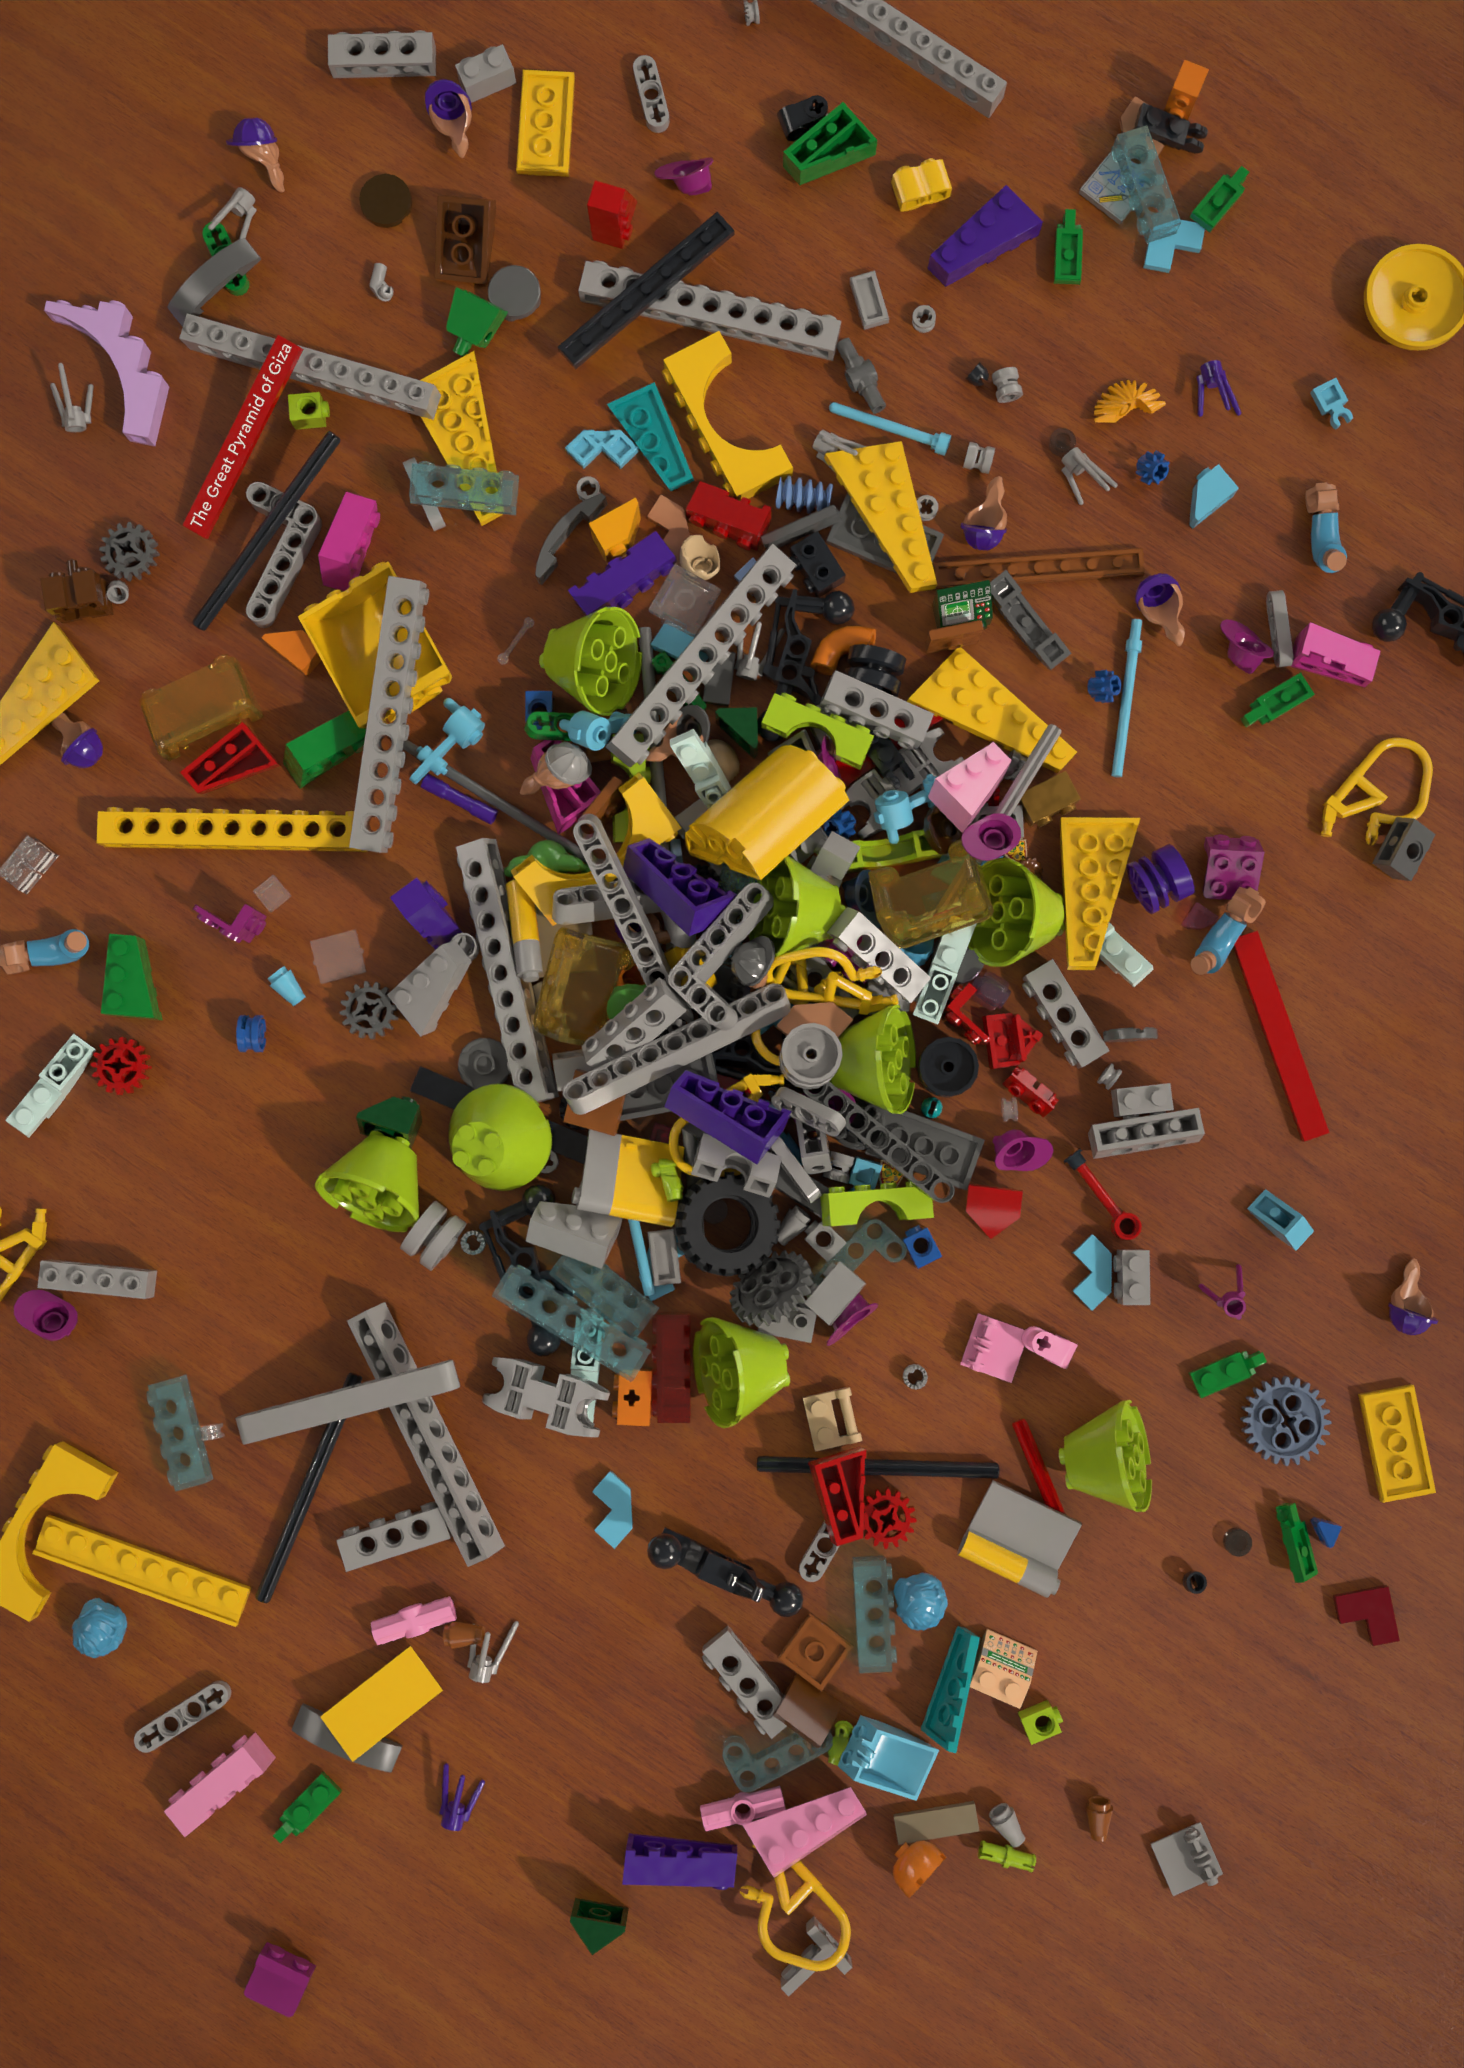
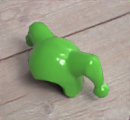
M553 840L537 842L531 847L527 855L513 858L509 865L504 868L505 876L512 877L511 870L530 855H533L540 863L560 873L581 872L582 874L591 871L588 864H584L578 857L569 855L561 844Z

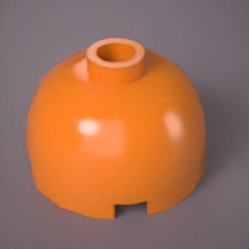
M916 1841L910 1846L905 1842L894 1854L898 1858L893 1866L895 1882L900 1890L910 1898L932 1875L936 1868L942 1864L947 1856L937 1846L928 1841Z

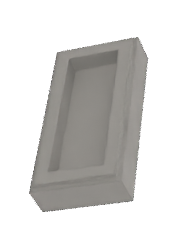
M875 271L850 277L849 282L863 329L866 330L889 323V316Z
M673 1229L648 1232L654 1286L681 1283L677 1242Z

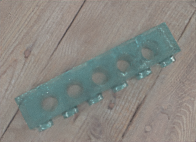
M513 1265L509 1266L494 1290L492 1297L630 1382L635 1379L651 1350L646 1348L648 1344L636 1336L630 1338L623 1334L624 1329L616 1323L610 1322V1324L602 1321L600 1319L601 1315L591 1308L584 1310L576 1305L578 1301L566 1293L563 1296L554 1291L555 1287L546 1280L541 1279L537 1281L530 1276L531 1272L521 1265L516 1267ZM522 1286L530 1287L533 1290V1297L529 1299L522 1298L519 1295V1288ZM546 1300H551L556 1304L557 1310L554 1313H547L543 1310L542 1303ZM576 1315L580 1320V1325L576 1328L569 1327L565 1321L566 1316ZM591 1329L600 1330L603 1334V1340L600 1342L592 1341L589 1337V1331ZM613 1344H623L626 1348V1355L622 1357L616 1356L612 1350Z

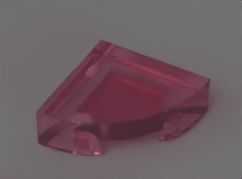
M1196 902L1180 925L1188 929H1202L1213 924L1219 917Z

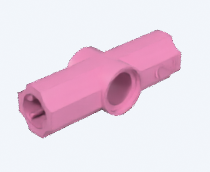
M448 1596L424 1605L422 1603L410 1605L399 1610V1613L372 1621V1635L377 1645L405 1636L406 1638L419 1636L428 1632L430 1628L455 1621L457 1617L454 1603L451 1597Z
M780 1786L749 1794L740 1792L732 1798L700 1805L705 1831L734 1824L745 1825L751 1823L754 1819L786 1810ZM747 1804L750 1810L747 1813L741 1814L736 1810L737 1805Z

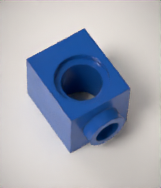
M552 691L525 692V723L529 715L538 707L546 708L547 712H554L555 697ZM534 722L533 725H536L537 730H541L542 726H539V722Z
M917 1225L905 1231L906 1237L902 1238V1241L917 1269L942 1257L927 1227L921 1229ZM922 1237L927 1241L928 1247L923 1253H917L913 1248V1243L917 1238Z

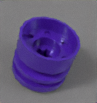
M1171 844L1152 852L1153 864L1147 857L1143 856L1138 859V863L1133 861L1126 865L1132 890L1142 906L1150 914L1159 911V906L1163 909L1169 906L1168 895L1172 900L1178 902L1194 894L1195 888L1189 869L1179 852Z

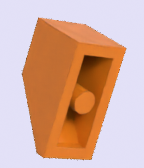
M303 630L268 633L262 636V639L268 646L307 677L321 661L308 634Z

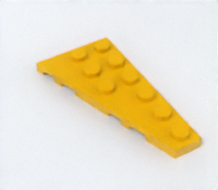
M473 351L420 380L434 384L441 394L434 420L421 417L481 526L505 514L477 361Z
M902 441L855 448L854 450L858 452L856 456L845 451L825 453L824 459L828 466L831 465L837 475V480L847 490L856 510L871 533L873 532L879 540V546L893 562V568L909 593L936 589L937 581Z
M54 622L0 701V765L100 681L62 629Z
M961 647L957 648L907 700V702L928 710L936 717L939 715L952 721L953 725L989 742H997L1003 745L1004 749L1009 751L1015 750L1027 757L1030 756L1048 726ZM1059 736L1041 766L1059 773L1077 751Z
M1060 818L1067 970H1095L1140 818Z

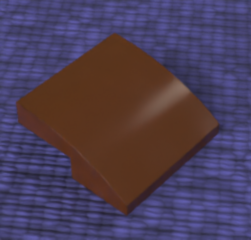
M795 1673L783 1693L784 1697L773 1713V1716L814 1747L819 1748L828 1735L842 1703L823 1690L821 1692L799 1674Z

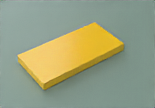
M522 71L517 174L569 177L575 84L574 72Z
M1409 1384L1358 1394L1380 1502L1385 1503L1436 1493L1414 1385Z
M410 1645L320 1717L353 1762L443 1690Z

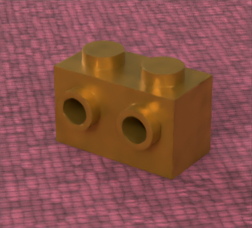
M1064 771L1026 790L1018 805H1022L1023 816L1029 827L1037 824L1038 828L1053 821L1051 816L1059 812L1063 816L1075 810V804L1081 798L1068 773Z

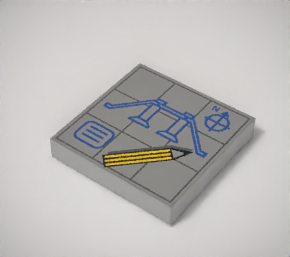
M1112 150L1082 186L1079 194L1120 225L1152 186L1153 181Z

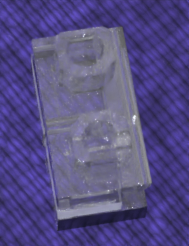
M27 835L0 868V876L19 891L28 894L42 877L38 872L44 874L59 855L39 839H33Z

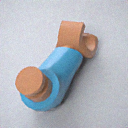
M1327 482L1316 483L1314 487L1306 490L1305 493L1308 513L1318 512L1317 515L1312 516L1313 560L1320 569L1327 573H1334L1344 568L1347 561V554L1341 545L1339 536L1338 513H1332V511L1339 510L1337 490L1333 484H1327Z
M1251 887L1248 889L1238 888L1226 906V910L1230 913L1225 912L1215 923L1191 960V968L1196 974L1215 973L1224 965L1247 923H1253L1265 906V899L1259 896L1258 891Z
M70 929L55 937L27 941V948L25 947L24 940L0 945V966L9 975L30 970L28 961L31 962L32 966H54L78 961L86 954L89 948V940L82 931Z

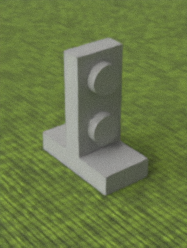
M813 1916L806 1923V1930L816 1945H809L801 1956L810 1960L820 1961L829 1958L836 1951L839 1943ZM847 1952L836 1965L844 1975L852 1968V1960ZM789 1964L781 1973V1989L789 1997L815 1971Z

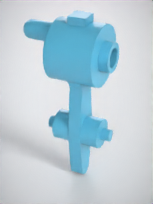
M451 698L444 700V706L452 713L443 727V731L448 737L434 751L428 745L424 748L421 746L417 748V759L422 764L411 775L410 781L417 784L430 770L437 776L441 773L445 775L448 772L446 769L448 763L442 757L452 746L457 743L464 749L469 745H475L481 739L485 723L480 720L482 717L474 708L470 711L466 706L460 707Z
M579 711L570 721L567 719L561 720L559 726L562 730L568 732L572 742L597 751L608 743L611 733H617L631 714H623L616 711L612 713L613 715L609 719L587 711Z
M933 774L926 775L927 778L922 781L924 789L910 797L904 791L889 790L875 800L877 810L873 813L875 822L879 823L881 828L886 830L891 844L899 842L897 830L913 822L912 809L926 802L930 808L935 805L928 796L937 776H933Z

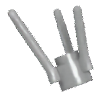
M238 187L228 203L212 219V223L208 226L209 230H213L231 210L240 217L246 214L239 240L246 238L251 219L257 211L253 207L255 198L252 194Z
M59 363L60 379L66 404L65 409L56 385L51 383L50 387L61 416L62 427H65L67 432L85 431L87 429L86 424H91L90 412L94 386L92 384L88 385L84 412L81 411V407L72 406L64 365Z
M825 430L820 431L813 444V449L818 451L816 457L825 463V453L836 452L840 449L856 456L858 452L854 450L855 448L867 447L841 438L832 432L828 433Z
M1078 447L1070 450L1061 460L1065 465L1061 471L1067 477L1079 505H1082L1084 502L1073 478V473L1078 476L1086 471L1105 491L1110 490L1105 481L1114 488L1118 486L1110 476L1094 464Z
M761 622L756 624L748 655H744L743 658L744 640L737 645V660L734 667L737 670L736 676L751 681H756L757 676L762 677L763 667L766 663L767 653L760 664H758L759 659L754 657L762 626ZM781 628L778 633L776 647L785 633L784 628Z
M518 1621L513 1623L493 1663L492 1658L487 1656L490 1632L485 1633L480 1655L476 1656V1644L470 1645V1658L467 1667L470 1668L469 1678L471 1680L488 1683L491 1674H497L499 1663L519 1625Z

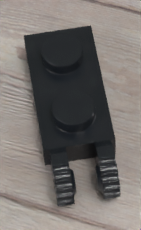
M1142 103L1139 107L1133 130L1136 133L1178 150L1183 149L1194 154L1201 153L1204 148V143L1195 138L1204 139L1208 133L1207 128L1201 126V124L1190 123V121L1181 119L1146 103Z
M869 729L870 734L874 735L867 756L883 778L886 777L895 790L901 787L899 779L893 773L896 769L900 768L909 781L914 779L913 771L889 737L886 739L878 737L873 733V730Z

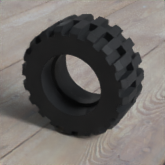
M725 1172V1177H719L717 1182L700 1178L686 1189L683 1199L678 1200L679 1206L676 1212L675 1227H673L674 1235L678 1239L677 1245L679 1250L683 1251L686 1255L685 1258L702 1271L721 1276L748 1273L750 1269L759 1267L762 1264L761 1261L764 1258H768L773 1252L771 1250L773 1244H777L779 1236H776L777 1228H780V1220H777L776 1215L779 1212L777 1204H773L771 1200L773 1198L772 1195L768 1198L745 1191V1178L742 1173L735 1176L734 1172ZM722 1198H731L740 1202L746 1208L750 1217V1230L746 1240L740 1246L729 1250L719 1249L710 1244L702 1230V1218L705 1210L711 1203Z

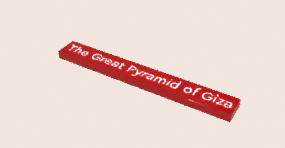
M277 335L183 523L184 527L205 539L209 538L304 350L284 337Z

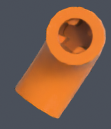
M845 626L832 631L819 643L813 654L810 667L817 673L828 676L833 675L841 657L849 653L850 646L855 644L875 645L876 630L864 626Z

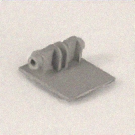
M1201 1822L1151 1843V1847L1173 1896L1204 1882H1207L1208 1886H1213L1218 1883V1876L1223 1874Z

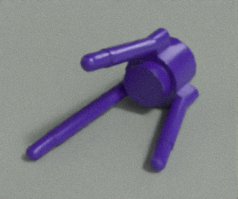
M1213 360L1204 363L1200 367L1201 375L1196 377L1198 382V416H1203L1204 385H1207V388L1218 387L1225 409H1231L1230 400L1238 416L1241 415L1237 400L1227 381L1226 373L1222 369L1221 361Z
M445 1763L443 1766L442 1805L439 1813L442 1815L441 1826L451 1831H460L464 1821H469L471 1811L485 1785V1781L481 1780L466 1809H464L465 1806L460 1803L465 1776L461 1775L454 1801L448 1804L449 1765Z

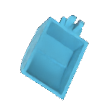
M860 1715L856 1726L853 1728L849 1742L841 1755L838 1767L853 1781L917 1801L939 1750L898 1728Z

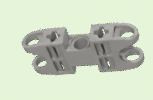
M941 728L927 732L923 743L917 749L902 748L899 750L913 771L915 778L909 781L900 768L893 771L901 784L897 791H904L909 796L919 788L923 790L922 781L927 778L926 775L933 774V776L938 777L964 761L963 757H960L955 761L943 762L935 757L933 747L945 734ZM875 769L856 781L846 791L849 801L840 808L842 810L848 805L850 807L861 805L868 810L870 818L866 822L865 827L858 832L861 839L868 838L884 830L879 823L875 822L873 814L877 811L875 800L884 792L895 790L887 778L884 777L882 779Z
M493 1357L492 1365L497 1367V1370L503 1375L504 1386L499 1393H484L482 1402L499 1413L517 1419H532L534 1410L549 1414L546 1424L548 1429L572 1436L599 1437L600 1429L594 1427L595 1424L589 1420L587 1408L596 1399L608 1400L610 1396L609 1390L591 1380L571 1374H559L558 1382L554 1384L542 1380L545 1369L543 1365L524 1359Z

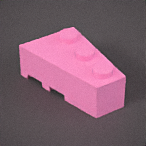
M993 742L935 778L928 798L963 833L999 786L1012 760Z

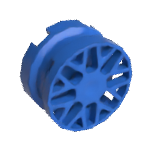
M246 1015L239 1016L236 1028L239 1052H246L248 1049L254 1050V1052L264 1051L266 1045V1038H264L266 1022L265 1019H261L263 1015H255L253 1018Z

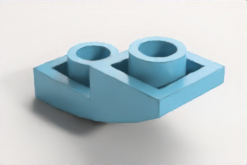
M664 623L651 642V646L660 653L665 651L668 656L676 660L694 637ZM699 651V658L706 662L708 659L707 654Z

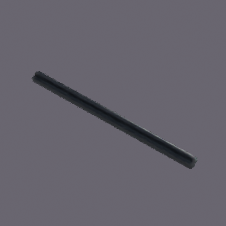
M328 431L195 616L192 623L198 629L205 631L336 449L340 443V438L334 433Z
M350 1372L342 1388L360 1384L362 1377ZM346 1418L327 1423L256 1593L255 1599L262 1603H268L271 1600Z
M757 1457V1471L811 1473L808 1462L820 1458ZM865 1459L864 1475L999 1478L1000 1469L997 1463Z

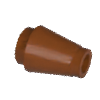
M457 1621L445 1624L443 1631L444 1645L456 1649L483 1643L486 1633L485 1627Z
M1093 1796L1089 1798L1086 1804L1091 1839L1102 1842L1107 1840L1113 1806L1110 1799L1103 1796Z

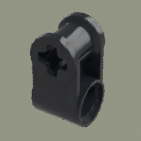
M815 95L780 109L777 117L787 141L798 140L816 125L820 119L822 120L828 115V103L824 97Z

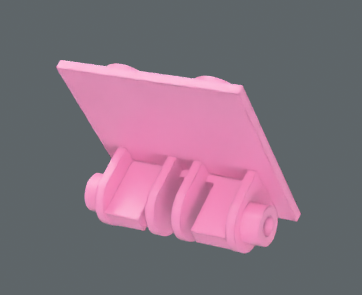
M978 1313L960 1365L1012 1383L1024 1348L1022 1336L1025 1330Z

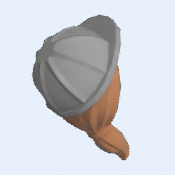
M569 742L554 744L540 758L537 772L524 780L520 794H534L544 785L554 789H562L580 784L591 775V763L578 745L570 744Z

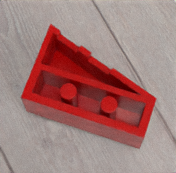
M594 181L587 203L593 241L623 249L625 240H630L633 230L631 221L638 201L626 189Z
M700 481L686 508V516L697 527L702 528L706 526L712 529V532L720 538L726 539L729 537L735 540L739 547L745 550L753 549L757 551L762 542V535L766 534L771 524L772 507L764 505L762 509L749 505L751 500L742 497L741 501L729 496L728 491Z
M242 722L180 771V773L198 794L203 795L281 765L250 727Z
M860 1446L808 1462L829 1538L836 1546L863 1538L866 1449Z

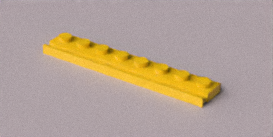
M52 1515L46 1516L36 1548L32 1553L234 1627L239 1624V1619L252 1588Z

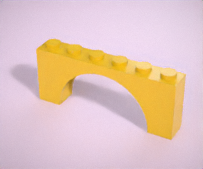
M720 331L663 359L664 370H662V375L668 385L672 384L675 388L676 393H674V397L680 408L685 407L688 413L686 416L687 422L692 431L697 429L701 437L698 439L703 452H709L713 461L710 463L716 476H722L725 482L723 488L729 492V496L741 501L742 497L749 499L778 484L780 477L784 481L788 475L793 476V466L781 445L766 450L738 448L723 440L710 425L704 410L706 392L715 376L732 363V353Z
M640 772L618 788L625 800L628 811L627 834L621 848L616 853L622 867L628 845L648 838L660 845L664 841L669 842L678 835V830L682 828ZM530 855L511 870L513 877L552 926L557 924L552 919L553 895L557 890L597 884L591 871L582 874L560 873L546 867L533 855ZM612 873L604 875L607 882H614V879L617 878Z
M63 1441L54 1444V1446L50 1445L42 1457L45 1462L41 1469H37L29 1480L31 1487L27 1494L23 1493L15 1505V1508L18 1510L14 1517H10L2 1528L4 1535L0 1540V1606L28 1622L39 1616L52 1593L34 1577L26 1559L25 1537L28 1525L35 1512L47 1500L62 1494H80L99 1500L106 1496L119 1473Z

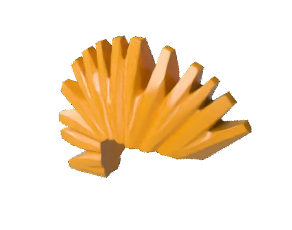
M1129 380L1126 381V385L1123 381H1120L1121 387L1117 383L1114 384V387H1108L1111 395L1101 394L1104 400H1098L1097 405H1095L1094 415L1098 416V418H1095V422L1115 423L1134 408H1139L1145 413L1152 414L1165 406L1166 403L1165 401H1156L1160 394L1155 393V389L1144 392L1147 387L1146 383H1143L1136 390L1135 380H1133L1132 385Z

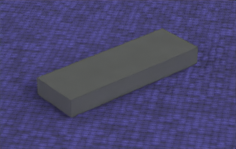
M830 505L764 534L761 539L766 548L772 544L780 548L842 521V518L835 505Z

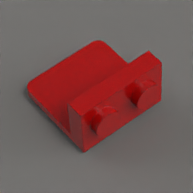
M970 982L965 986L960 984L949 995L948 1000L950 1002L943 1011L946 1014L944 1019L955 1028L960 1026L965 1031L963 1036L974 1046L976 1044L983 1046L991 1039L960 1011V1008L971 998L977 989Z

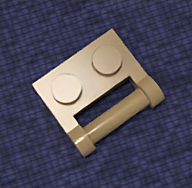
M850 1387L803 1397L815 1452L862 1441L861 1432L857 1431L850 1396L852 1395ZM839 1399L847 1431L846 1435L839 1436L831 1400Z

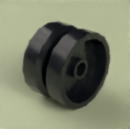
M865 644L850 646L847 662L852 667L845 669L844 674L898 697L901 682L896 677L903 675L906 658L895 651Z
M945 1037L935 1040L924 1048L918 1058L916 1070L919 1081L925 1090L935 1096L948 1098L960 1095L971 1088L978 1076L979 1063L977 1054L969 1044L958 1038ZM946 1062L951 1063L950 1067L953 1068L951 1072L944 1070L943 1066Z

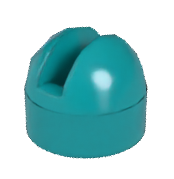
M928 1097L921 1103V1112L927 1118H936L942 1112V1103L935 1097ZM932 1101L937 1102L933 1114H929L928 1111Z

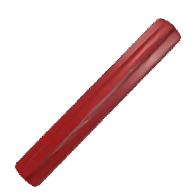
M1025 1419L1012 1423L1013 1429L1045 1505L1065 1514L1027 1421Z

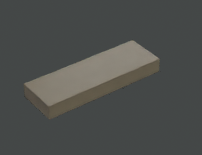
M974 1801L893 1814L898 1845L905 1842L912 1843L979 1831Z

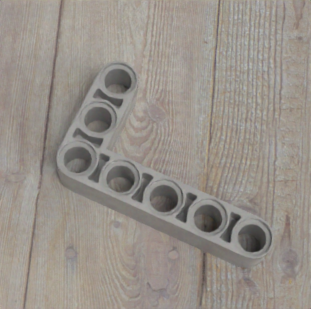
M262 482L250 484L246 491V497L254 509L268 516L283 492ZM259 494H266V498L263 501H255ZM298 500L282 524L287 525L246 607V614L260 628H268L274 623L322 527V520L316 510L311 505ZM306 516H313L311 523L302 524ZM302 539L298 547H291L293 540ZM290 562L287 570L279 571V566L282 563ZM277 585L278 590L276 593L267 594L269 587ZM265 608L266 614L261 618H256V612L259 609Z
M630 879L629 882L644 913L660 912L672 943L679 948L692 947L696 941V934L688 936ZM597 884L563 888L557 890L553 895L552 919L557 924L571 925L614 919ZM618 898L616 900L617 904L622 908L630 906L629 901L625 898Z
M750 883L742 889L668 975L670 986L708 1023L723 1031L730 1030L735 1026L738 1018L737 1013L706 982L771 910L774 902L773 895L758 883ZM762 893L760 901L754 903V898ZM743 914L742 921L736 924V918ZM725 934L724 941L717 945L719 937ZM706 955V961L699 965L701 957ZM688 976L687 983L681 986L682 979ZM706 993L705 1001L699 1004L700 996ZM725 1010L723 1019L717 1021L718 1014Z

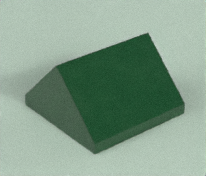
M757 707L719 708L715 712L716 724L755 759L758 756Z
M575 1898L570 1923L591 1955H594L625 1933L629 1908Z

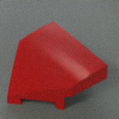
M1003 1013L982 1017L984 1032L991 1039L986 1044L990 1069L1018 1066L1021 1062H1025L1029 1052L1043 1036L1041 1032L1034 1030L1023 1021L1019 1014Z
M969 1184L966 1212L984 1233L992 1239L1020 1218L1023 1190Z

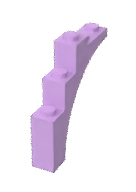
M57 300L56 302L46 301L44 311L52 321L73 327L86 334L110 355L119 373L124 391L125 416L123 434L131 442L156 446L169 386L162 375L153 371H147L151 351L144 341L136 336H128L133 316L126 306L114 300H111L109 303L100 301L97 310L87 305H83L82 308L75 307L63 300Z

